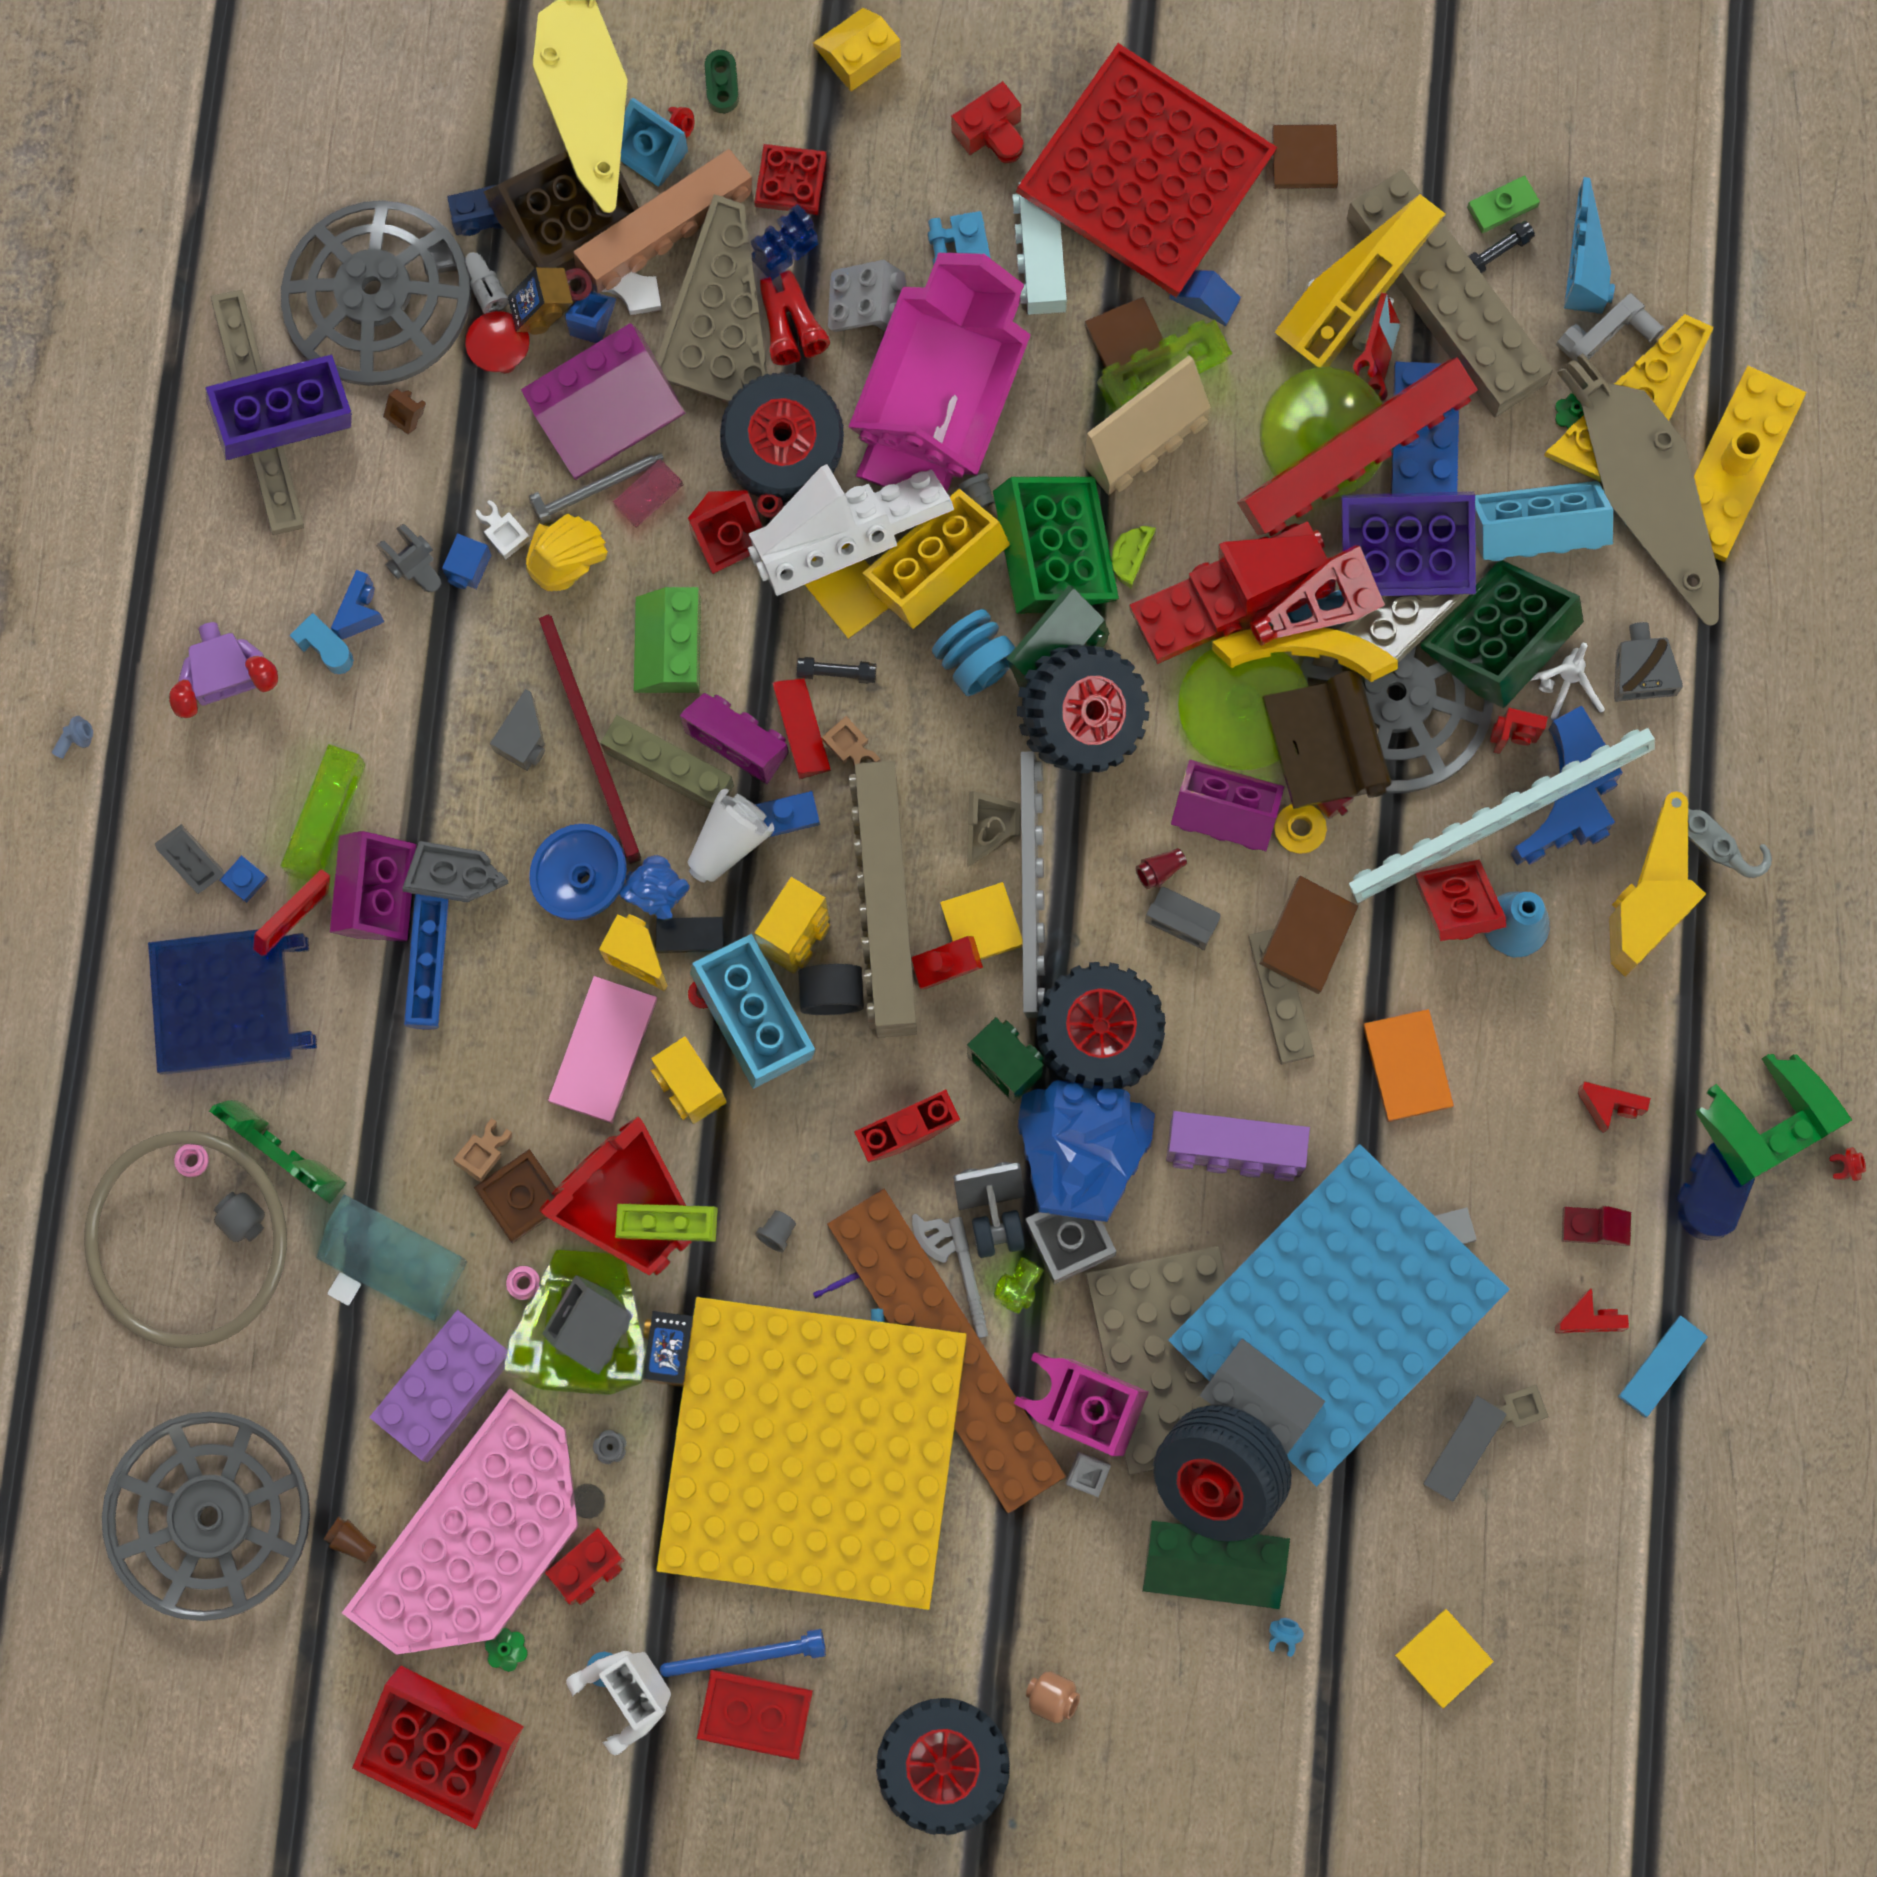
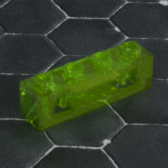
M1204 319L1187 328L1189 333L1179 338L1176 334H1172L1158 342L1159 348L1151 352L1144 348L1130 356L1131 362L1123 366L1116 362L1103 369V376L1099 378L1097 384L1112 413L1116 412L1161 377L1159 376L1147 382L1142 388L1143 390L1129 396L1128 393L1138 390L1139 386L1142 385L1137 375L1181 354L1187 346L1195 342L1198 345L1190 347V350L1187 351L1188 355L1194 361L1207 355L1206 358L1195 363L1199 374L1227 361L1231 357L1232 352L1216 320L1207 324ZM1133 373L1135 374L1130 379L1123 381V378Z
M328 744L280 865L288 875L309 881L320 869L325 870L366 765L359 754Z

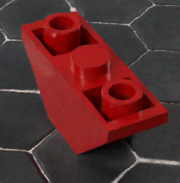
M945 1089L858 1129L854 1133L868 1163L901 1154L927 1142L959 1122L960 1118Z

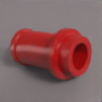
M762 494L757 500L758 511L771 520L784 508L781 497H776L775 495ZM767 503H775V506L768 510Z

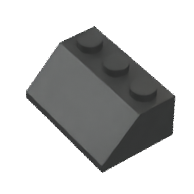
M1244 1339L1240 1340L1199 1395L1211 1405L1233 1407L1258 1418L1276 1435L1287 1454L1326 1402Z

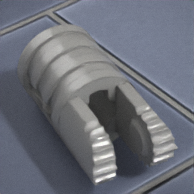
M474 251L472 253L469 252L465 258V266L472 279L470 287L483 313L502 310L509 301L496 273L489 271L481 254L474 253ZM486 288H489V290H490V292H491V294H492V297H490V295H489V293H488V291H487Z

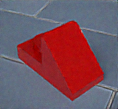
M1585 1081L1578 1089L1579 1097L1602 1133L1609 1129L1613 1109L1617 1110V1115L1637 1119L1638 1115L1643 1116L1648 1111L1651 1099Z
M1591 1288L1581 1296L1556 1324L1555 1333L1623 1332L1629 1329L1628 1315H1618V1309L1597 1310L1598 1315H1594Z

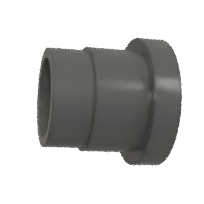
M987 473L974 476L958 485L959 489L982 508L988 507L995 502L988 484L990 478Z
M775 1210L764 1227L758 1228L755 1236L771 1249L784 1252L787 1247L786 1241L796 1226V1222L785 1213Z

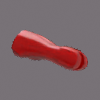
M791 270L780 273L783 291L779 293L775 285H773L771 276L760 280L761 296L770 329V357L774 364L780 366L796 363L801 359L788 323L787 312H790L803 353L807 358L823 353L830 345L827 333L812 315L800 285Z

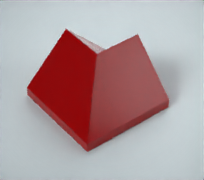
M747 490L709 491L688 517L691 533L712 574L749 557L748 547L753 546L749 533L763 528Z

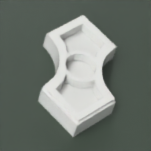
M631 271L621 279L617 286L610 290L604 289L601 291L612 293L622 299L630 315L662 310L656 276H642Z

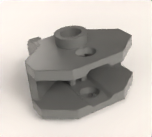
M401 524L396 530L408 545L405 549L397 554L384 540L376 545L388 561L385 565L397 579L403 577L405 580L413 578L419 586H422L421 589H424V591L435 592V590L441 587L440 584L442 583L440 582L441 579H439L440 576L436 575L437 573L429 564L434 560L429 554L433 549L421 535L417 537L405 524Z

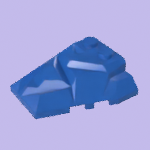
M1057 1080L1052 1082L1046 1090L1035 1089L1023 1094L1017 1127L1019 1135L1023 1137L1025 1158L1029 1160L1031 1168L1030 1178L1039 1212L1108 1222L1125 1192L1128 1180L1131 1175L1134 1176L1144 1152H1148L1151 1146L1155 1113L1142 1103L1130 1102V1093L1124 1089H1103V1086L1093 1085V1089L1084 1088L1082 1083L1074 1082L1073 1084L1068 1081Z

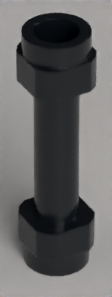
M1527 221L1512 226L1509 235L1482 253L1477 254L1473 252L1468 255L1481 274L1487 270L1485 265L1517 244L1523 247L1531 241L1530 239L1535 237V232Z
M804 657L797 660L796 675L805 679H813L814 675L857 678L859 683L869 684L876 681L877 664L860 661V665L815 662L813 657Z

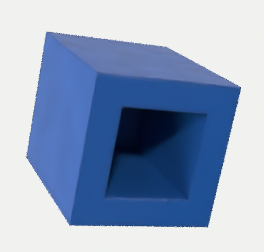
M457 533L442 569L451 585L460 589H466L468 586L477 590L492 554L487 544Z

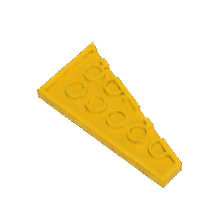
M1684 314L1614 384L1644 390L1669 421L1714 327ZM1583 415L1545 452L1544 456L1601 482Z

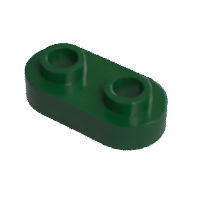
M721 49L715 50L708 54L704 62L707 100L713 111L725 114L733 111L739 103L737 67L735 58L730 52ZM718 67L726 68L722 73L716 71ZM721 96H727L729 98L725 102H720L718 100Z

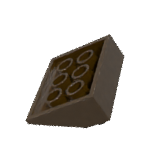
M566 150L484 191L498 222L534 268H555L574 258L573 251L639 208L619 169L616 208L611 213L602 211L577 178Z

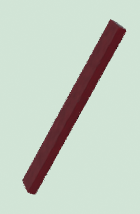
M549 614L542 616L538 619L630 864L640 861L642 857L555 623Z

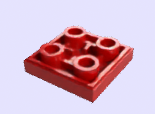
M764 144L755 195V207L818 215L827 152Z

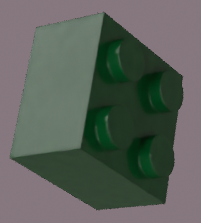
M995 1017L967 1044V1057L1014 1104L1042 1077L1043 1063L1041 1060L1043 1057L1031 1044L1025 1047L1019 1041L1018 1036L1020 1034L1009 1021L1005 1020L1002 1023Z

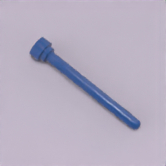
M822 1629L807 1631V1635H802L800 1640L664 1663L660 1667V1673L664 1677L802 1653L804 1656H811L812 1659L825 1657L826 1649Z

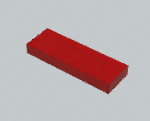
M320 869L255 933L253 950L261 956L266 955L328 894L330 875Z

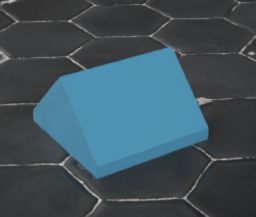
M632 98L624 115L620 161L659 187L688 152L685 132L635 98Z

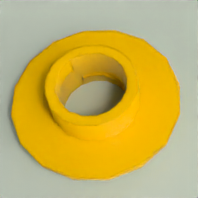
M1292 804L1281 810L1276 817L1274 825L1275 835L1281 846L1290 852L1298 854L1310 853L1317 849L1325 840L1327 832L1324 816L1313 805L1293 809ZM1298 819L1305 820L1310 825V833L1305 836H1298L1293 833L1291 824Z

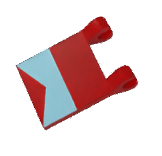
M1387 293L1380 294L1365 351L1353 364L1356 376H1360V370L1363 367L1369 366L1368 375L1372 379L1366 384L1364 392L1367 399H1371V394L1374 390H1381L1379 393L1381 401L1386 400L1388 396L1385 377L1401 324Z

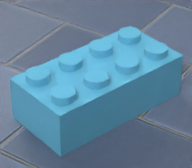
M752 934L692 963L690 975L753 1089L812 1059L815 1048Z

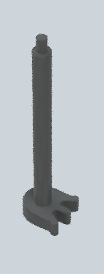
M662 453L654 457L650 455L547 505L543 503L539 492L529 495L530 504L540 523L546 526L552 523L550 515L656 466V462L663 460L664 457Z

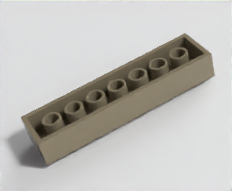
M1402 169L1350 202L1347 219L1362 240H1364L1421 194V192ZM1441 220L1394 283L1451 359L1458 357L1478 389L1476 391L1477 395L1494 418L1547 385L1553 369Z
M895 761L855 764L856 774L849 775L852 803L858 802L857 807H852L854 835L860 834L861 839H854L857 867L863 866V871L857 872L859 899L866 900V904H859L862 931H868V937H862L864 963L871 964V970H864L867 997L873 996L874 1002L867 1003L869 1028L876 1029L877 1038L917 1035Z

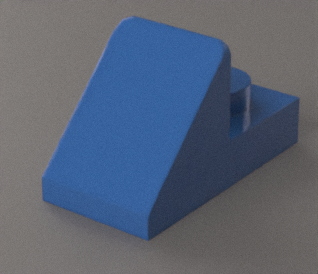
M359 570L355 571L331 626V630L341 640L384 622L379 612L364 607L365 604H370L375 587L369 574Z

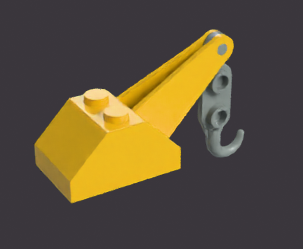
M1678 791L1669 793L1662 802L1637 886L1635 887L1631 883L1612 904L1616 910L1609 917L1611 964L1626 977L1706 895L1692 880H1688V839L1713 862L1732 868L1737 873L1749 878L1760 877L1769 870L1772 856L1767 846L1761 844L1759 847L1763 853V862L1758 866H1750L1743 860L1734 838L1704 811L1690 810L1688 808V799L1683 793Z

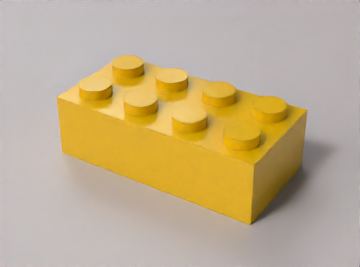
M958 489L950 496L954 510L914 527L897 542V546L890 548L862 573L873 594L912 629L918 626L1010 545L1000 522L961 489Z

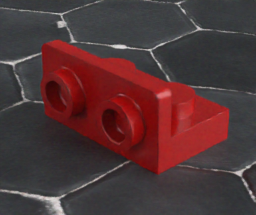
M1508 708L1504 716H1498L1497 722L1493 725L1490 742L1495 743L1493 753L1500 754L1509 737L1511 742L1519 745L1528 746L1531 742L1536 743L1546 728L1548 717Z
M597 1528L546 1571L545 1574L565 1597L569 1605L578 1602L581 1606L596 1593L593 1587L603 1579L606 1583L610 1582L623 1570L620 1565L625 1559L601 1529Z

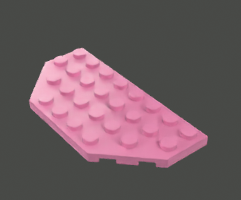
M509 1389L343 1610L342 1614L396 1655L496 1639L579 1526L566 1430L519 1394Z

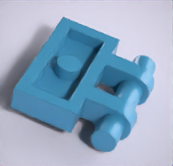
M981 211L950 216V229L942 228L940 218L928 220L930 231L927 235L929 244L933 245L935 258L932 260L933 266L938 253H947L946 243L951 242L955 244L956 253L985 254L991 259Z

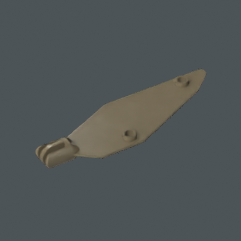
M1582 353L1577 357L1578 362L1572 360L1567 364L1568 371L1562 368L1557 374L1581 403L1604 493L1613 510L1703 623L1712 626L1719 619V573L1685 441L1644 390L1607 383ZM1694 577L1698 585L1690 586L1687 583V578Z

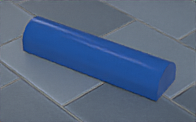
M415 894L404 1022L405 1026L422 1030L439 1028L449 899Z

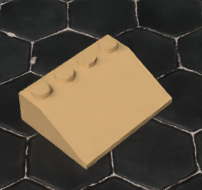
M1190 355L1087 433L1084 467L1095 477V480L1108 495L1116 489L1118 492L1123 491L1132 483V477L1141 470L1143 472L1149 471L1157 464L1160 455L1166 451L1168 453L1175 451L1183 443V438L1190 432L1196 434L1208 424L1211 407L1194 359Z

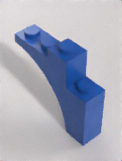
M1582 705L1554 720L1548 729L1553 737L1558 754L1559 774L1562 773V768L1573 761L1581 763L1592 757L1591 754L1595 750L1606 745ZM1621 768L1556 800L1548 818L1540 828L1513 849L1511 856L1515 863L1519 865L1527 861L1529 865L1533 864L1546 855L1544 852L1546 849L1554 845L1557 849H1560L1575 839L1573 835L1576 836L1580 845L1591 841L1594 845L1610 835L1608 830H1610L1615 821L1597 792L1600 795H1604L1618 786L1616 781L1623 773Z

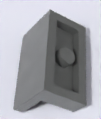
M1161 887L1154 903L1151 904L1146 914L1145 922L1205 950L1221 915L1166 887Z

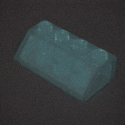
M345 1194L342 1196L326 1225L316 1257L320 1261L434 1322L468 1263L463 1257Z

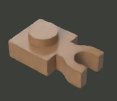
M847 716L822 736V741L843 764L849 759L854 762V766L861 763L864 759H870L872 762H881L876 753L864 748L868 744V739Z
M492 1118L485 1126L483 1137L479 1138L473 1134L453 1159L456 1166L480 1183L501 1158V1152L497 1148L505 1145L512 1137V1132L508 1129L504 1131L503 1135L499 1137L494 1136L491 1132L496 1128L497 1122Z

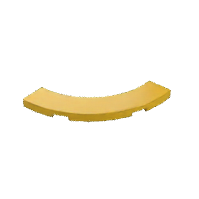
M1324 627L1279 637L1263 646L1258 644L1251 629L1212 641V650L1231 668L1252 660L1271 657V653L1292 652V655L1320 658V655L1338 659V664L1356 671L1370 682L1398 669V660L1377 645L1352 634Z

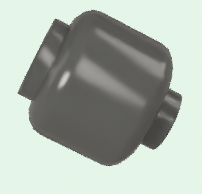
M231 1192L214 1208L216 1213L214 1218L215 1225L233 1242H240L245 1238L250 1242L264 1229L260 1224L265 1216L264 1210L244 1192L238 1194Z

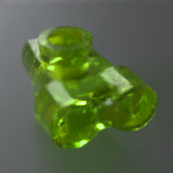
M1021 1257L1015 1268L1014 1276L1005 1273L998 1280L994 1289V1298L1002 1301L1001 1304L1005 1308L1019 1314L1022 1307L1027 1309L1032 1304L1035 1297L1033 1287L1035 1283H1038L1044 1269L1037 1266L1036 1263Z

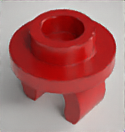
M669 107L668 111L671 114L670 123L685 132V137L687 138L695 126L692 110L687 107Z
M1854 1147L1847 1148L1846 1155L1834 1154L1829 1157L1831 1162L1842 1161L1845 1165L1843 1172L1833 1174L1834 1179L1846 1180L1851 1177L1853 1181H1859L1862 1178V1173L1866 1172L1864 1156L1861 1152L1857 1153Z

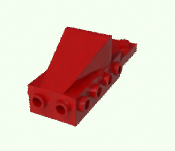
M1308 521L1300 525L1297 523L1291 524L1284 528L1280 534L1271 538L1265 536L1252 540L1225 541L1219 544L1218 561L1211 564L1209 562L1202 563L1189 573V579L1129 604L1130 612L1156 664L1214 639L1217 640L1224 636L1250 629L1251 621L1262 616L1323 562L1329 559L1323 551V548H1325L1324 541L1318 530H1312ZM1335 579L1328 580L1318 588L1315 593L1316 600L1323 599L1335 592ZM1301 598L1289 606L1286 613L1293 612L1307 604L1305 598Z

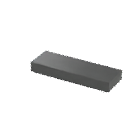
M1476 1395L1423 1484L1454 1502L1507 1413Z

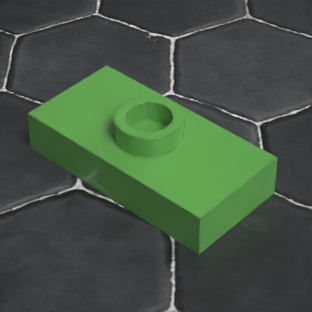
M1524 175L1470 201L1467 208L1483 234L1537 208L1540 200Z

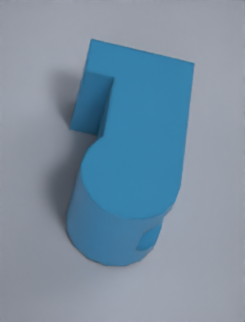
M314 613L289 635L303 652L311 646L321 656L328 670L334 674H344L353 666V655L347 645Z

